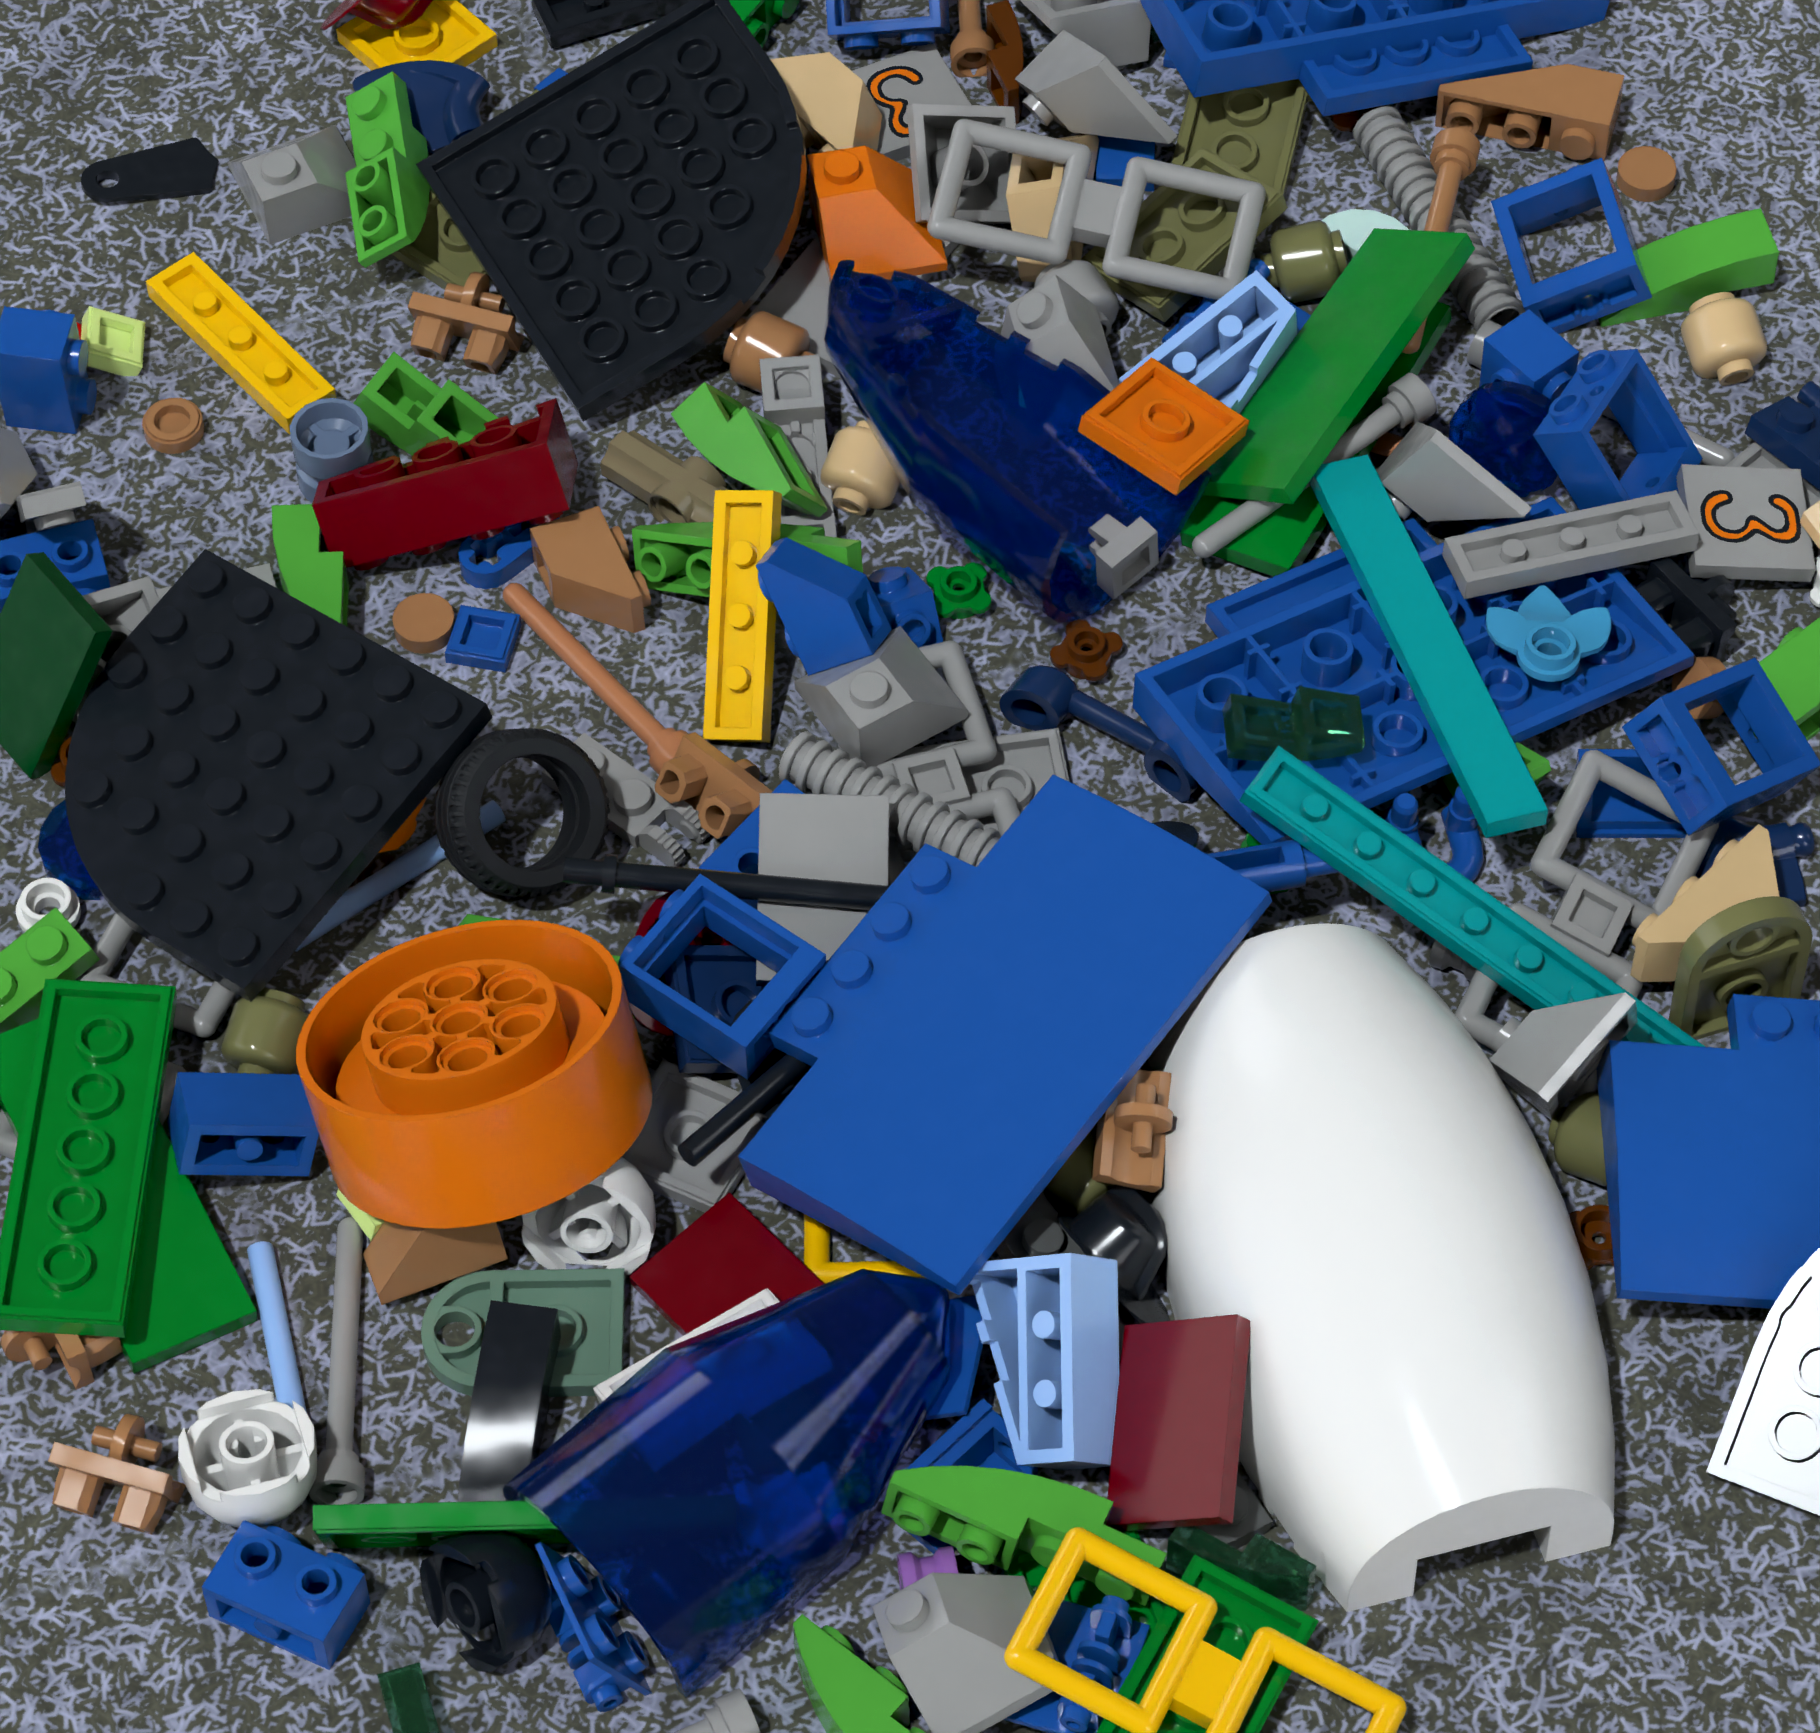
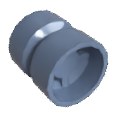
M338 398L318 399L305 405L294 415L290 425V436L296 462L300 491L310 502L313 503L320 481L374 462L367 417L361 408L352 402Z

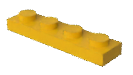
M194 252L146 281L149 298L289 435L294 415L301 408L318 399L337 398L335 388Z
M715 490L703 739L708 741L770 743L777 609L774 603L768 601L763 595L758 581V570L755 565L772 544L780 539L782 494L774 490Z

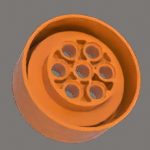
M495 920L459 925L417 937L377 955L347 974L319 1000L304 1022L296 1046V1064L334 1181L339 1190L349 1202L365 1213L403 1226L434 1229L478 1226L511 1219L555 1203L586 1186L615 1164L641 1133L652 1106V1082L616 961L610 952L592 937L566 926L543 921Z

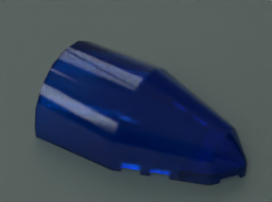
M842 260L838 263L828 292L824 334L826 352L914 505L1040 611L1058 623L1085 619L1113 600L1097 585L1096 558L1089 549V545L1096 539L1088 532V528L1106 514L1111 515L1126 527L1141 516L1158 531L1159 558L1179 535L1203 495L1212 476L1209 471L1205 470L1175 496L1078 432L1082 415L1111 392L1084 369L1065 358L1060 362L1059 366H1056L1027 350L1031 339L1016 331H1013L1009 339L985 327L977 322L980 311L915 275L894 270L891 280H888L878 275L853 271V260Z
M860 1269L667 1347L510 1480L502 1489L503 1496L507 1501H520L523 1499L530 1503L556 1526L592 1564L648 1633L669 1665L677 1689L687 1698L843 1563L853 1545V1540L873 1506L875 1507L886 1489L888 1480L905 1451H908L950 1379L949 1293L946 1288L926 1278Z

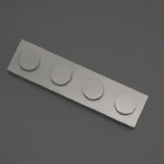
M1677 490L1448 537L1444 540L1442 556L1463 598L1468 599L1696 551L1700 533Z

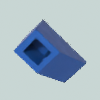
M787 537L776 540L755 565L758 570V581L761 591L768 601L774 603L785 626L784 634L790 651L800 658L808 676L873 655L892 630L866 574Z

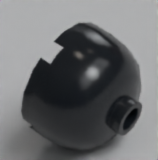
M508 1531L462 1532L451 1535L433 1544L428 1549L434 1551L432 1556L422 1560L420 1578L422 1594L430 1617L437 1628L448 1618L474 1649L462 1651L459 1654L476 1671L493 1672L514 1661L540 1640L549 1624L553 1598L552 1581L537 1550L532 1549L526 1542ZM489 1626L492 1639L477 1641L471 1634H475Z

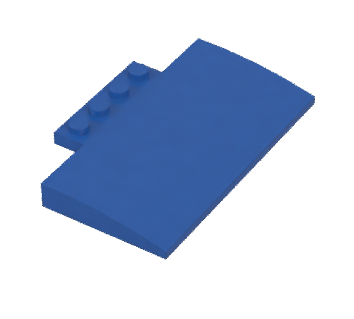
M1140 0L1171 61L1194 98L1299 79L1324 117L1438 96L1439 86L1444 83L1531 70L1533 60L1519 41L1520 38L1580 28L1603 21L1610 0Z
M1549 497L1531 505L1530 507L1532 508L1525 517L1500 518L1467 533L1567 512L1553 497ZM1414 518L1402 522L1514 743L1522 742L1693 666L1695 658L1693 652L1617 568L1464 599L1442 556L1444 542L1437 545ZM1342 548L1206 606L1205 622L1218 639L1135 673L1133 709L1157 738L1166 742L1174 750L1183 767L1198 784L1261 844L1292 839L1239 801L1278 745L1368 809L1452 772ZM1545 585L1562 602L1571 615L1589 608L1606 607L1611 617V632L1605 647L1598 653L1581 658L1579 667L1572 676L1556 682L1541 681L1529 676L1520 668L1516 655L1504 650L1491 640L1486 630V614L1489 607H1500L1518 612L1523 600L1536 588Z
M1054 774L977 867L925 843L768 1032L776 1049L812 1067L738 1155L751 1186L960 1295L1272 903L1270 892L1164 829Z
M1733 994L1726 1008L1731 1049L1618 1040L1608 1041L1596 1070L1617 1298L1771 1309L1790 1278L1820 1248V1000Z

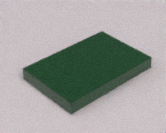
M44 552L26 554L0 613V744L30 779L40 778L50 772L113 631Z

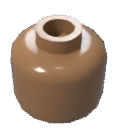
M759 311L748 320L740 318L734 325L724 349L723 361L730 364L732 380L762 393L759 359L816 354L809 352L810 337L804 327L768 312Z

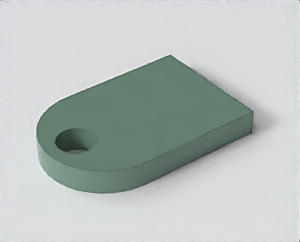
M625 1269L488 1270L459 1277L443 1287L434 1296L424 1313L421 1325V1339L426 1361L431 1371L442 1383L459 1393L472 1396L491 1300L558 1309L561 1339L548 1395L549 1397L596 1396L593 1390L594 1387L623 1371ZM452 1322H463L474 1329L472 1338L461 1346H446L436 1337L442 1327Z

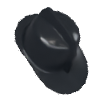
M1114 1185L1106 1193L1098 1196L1077 1215L1069 1210H1060L1057 1218L1062 1228L1085 1255L1117 1260L1118 1303L1141 1324L1169 1321L1168 1311L1151 1283L1165 1258L1167 1235L1164 1221L1158 1211L1137 1189Z

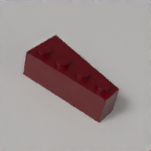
M557 398L536 405L539 416L519 424L511 425L507 415L484 423L486 430L478 433L468 442L458 444L457 441L450 440L447 436L427 443L425 447L412 455L411 462L403 465L400 458L393 455L320 481L312 507L328 551H343L346 568L354 566L356 570L363 571L382 565L390 556L412 551L414 555H426L443 548L447 541L470 536L473 540H483L501 533L505 526L527 520L532 525H539L560 517L565 510L570 509L578 461Z

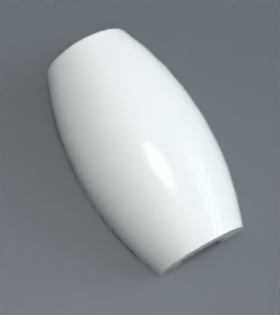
M1325 923L1278 929L1241 941L1147 1059V1071L1171 1073L1168 1109L1173 1112V1126L1170 1131L1166 1132L1162 1188L1154 1193L1149 1192L1151 1205L1158 1211L1165 1225L1167 1235L1166 1255L1160 1268L1175 1320L1234 1314L1250 1320L1251 1330L1239 1462L1241 1461L1246 1473L1258 1489V1497L1269 1513H1274L1294 1542L1293 1548L1310 1569L1321 1578L1325 1587L1346 1612L1413 1596L1418 1559L1533 1531L1545 1562L1610 1546L1614 1530L1615 1435L1608 1365L1590 1279L1562 1195L1527 1121L1486 1054L1444 1000L1379 935L1356 926Z

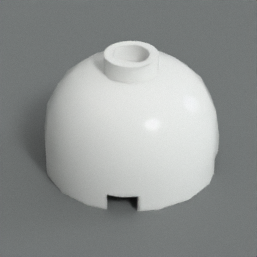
M621 1157L606 1172L571 1195L522 1215L523 1227L521 1233L523 1244L536 1262L547 1269H566L565 1263L607 1266L606 1269L624 1268L625 1276H627L646 1261L650 1251L651 1241L656 1228L653 1191L637 1167ZM611 1242L613 1243L606 1257L584 1261L576 1252L597 1253L606 1249Z
M261 1389L233 1391L210 1400L197 1410L198 1420L190 1426L187 1434L185 1428H183L178 1438V1459L181 1476L197 1507L220 1523L239 1528L242 1521H248L259 1527H266L287 1518L308 1496L317 1475L315 1429L304 1408L293 1400V1408L285 1403L274 1401L273 1392Z

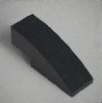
M491 1300L474 1381L457 1502L529 1500L550 1406L548 1394L561 1339L558 1309Z

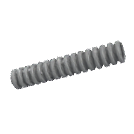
M1392 106L1374 108L1357 121L1353 128V138L1358 146H1361L1363 154L1369 159L1370 165L1376 171L1377 176L1384 184L1389 195L1392 196L1394 203L1400 209L1405 220L1408 221L1412 230L1424 231L1437 175L1429 158H1426V154L1421 146L1418 145L1414 135L1410 133V129L1405 121L1402 120L1398 110ZM1455 201L1448 232L1467 233L1475 250L1449 285V289L1453 296L1457 298V302L1462 310L1465 311L1470 323L1474 324L1476 332L1486 320H1490L1497 313L1502 314L1491 319V321L1504 326L1524 313V307L1520 300L1516 298L1513 289L1508 285L1504 275L1499 272L1497 264L1491 259L1488 250L1483 246L1479 236L1475 234L1470 222L1466 221L1463 211L1458 208V204Z
M808 731L800 733L788 744L780 760V781L782 782L786 779L790 783L796 784V787L805 794L812 792V794L888 795L889 838L896 835V841L905 847L913 844V851L916 853L926 843L977 867L1001 838L999 831L992 827L984 830L983 823L975 818L967 822L966 814L959 810H954L950 813V808L946 803L938 801L933 804V798L929 794L922 792L916 795V789L907 783L900 786L899 780L892 775L883 777L882 771L879 768L871 766L866 769V763L857 757L849 759V754L840 748L833 751V747L829 742L821 740L816 743V737Z

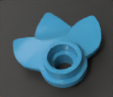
M1541 585L1523 600L1518 612L1500 607H1489L1486 614V630L1496 645L1517 656V662L1526 674L1541 681L1556 682L1572 676L1577 671L1581 658L1598 653L1605 647L1611 632V617L1606 607L1589 608L1571 615L1555 594L1545 585Z

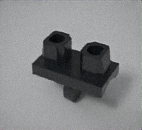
M1669 556L1650 560L1646 580L1636 586L1635 589L1657 614L1672 626L1671 629L1693 652L1695 657H1714L1722 663L1728 660L1729 655L1726 653V645L1737 626V623L1734 621L1737 613L1728 605L1734 595L1735 586L1724 575H1717L1706 582L1702 578H1692Z

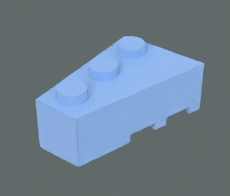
M1255 270L1121 376L1119 384L1152 357L1240 414L1296 337V309Z
M1062 1253L986 1261L969 1284L973 1286L982 1321L976 1323L982 1344L990 1345L1000 1381L994 1383V1388L1017 1465L1059 1470L1110 1467L1120 1375L1117 1260L1076 1253Z

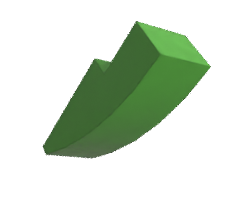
M1761 208L1698 224L1637 249L1652 298L1598 318L1601 327L1689 311L1690 306L1694 302L1714 293L1774 283L1779 250Z
M395 352L386 360L353 403L364 412L368 420V427L410 455L425 447L427 443L447 436L450 440L457 441L458 444L468 442L475 435L486 430L484 423L498 419L496 415L448 379L444 386L440 388Z
M706 382L702 383L671 413L687 439L708 461L730 477L753 490H774L781 493L782 505L792 510L819 518L828 510L785 433L778 425L749 408L743 407L740 402Z
M312 504L272 505L273 541L283 592L348 627L349 582L344 552H326V543Z

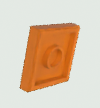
M1151 357L1082 415L1078 432L1177 496L1246 435L1250 421Z

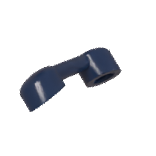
M1038 665L1024 670L1004 692L999 701L1001 712L1014 725L1033 731L1054 729L1070 713L1145 753L1144 767L1148 777L1181 803L1188 801L1200 786L1183 767L1174 750L1166 742L1159 740L1148 726L1079 691L1075 682L1066 673L1054 667Z

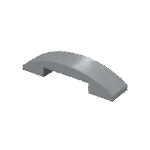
M820 354L759 359L764 418L782 428L828 509L819 518L792 510L781 504V524L824 528L825 536L837 538L832 490L825 487L820 480L821 469L828 454Z

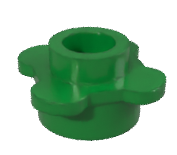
M971 562L965 566H954L949 569L937 566L928 572L926 581L927 585L933 588L935 606L939 617L965 619L989 610L992 598L984 590L983 582L987 579V571L984 566ZM957 587H961V588H963L964 590H954V589L957 588Z

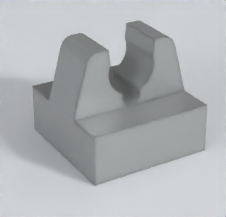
M1106 514L1088 528V532L1096 539L1089 545V549L1096 558L1097 585L1113 600L1159 564L1158 531L1141 516L1126 527L1111 515Z

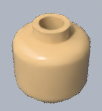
M1731 292L1714 293L1697 300L1690 306L1689 315L1681 324V337L1694 373L1706 379L1718 377L1719 383L1722 386L1748 380L1754 374L1753 367L1759 364L1767 353V342L1754 306L1745 299L1735 298Z
M859 421L856 423V426H848L836 433L821 469L820 480L825 487L832 490V502L837 508L862 516L866 514L868 508L883 509L892 504L908 464V455L900 445L901 438L896 432L876 422Z

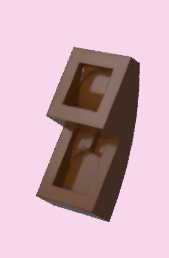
M1004 0L986 6L987 34L993 39L996 49L987 51V88L997 106H1012L1015 108L1016 124H1019L1023 108L1024 89L1015 78L1024 70L1023 42L1015 13L1009 1Z

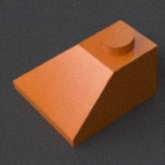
M865 145L807 155L809 203L831 289L948 270L942 241L933 238L928 233V223H916L912 170Z

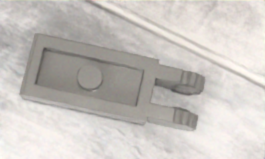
M78 481L19 495L16 498L15 504L20 523L24 524L26 534L78 522L76 510L86 506L81 482Z
M583 733L573 742L588 754V757L593 760L599 769V775L604 779V784L608 791L606 796L610 802V813L608 814L610 823L608 829L635 848L641 846L667 866L678 867L685 860L684 857L686 855L677 840L660 828L665 821L698 844L703 843L711 835L701 827L698 810H694L684 800L672 804L655 792L656 782L586 733ZM544 769L542 771L543 783L560 794L555 781Z

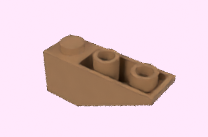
M1563 64L1440 84L1435 126L1441 128H1462L1474 135L1504 140L1516 148L1534 146L1558 151L1574 160L1603 158L1605 161L1620 112L1624 75Z

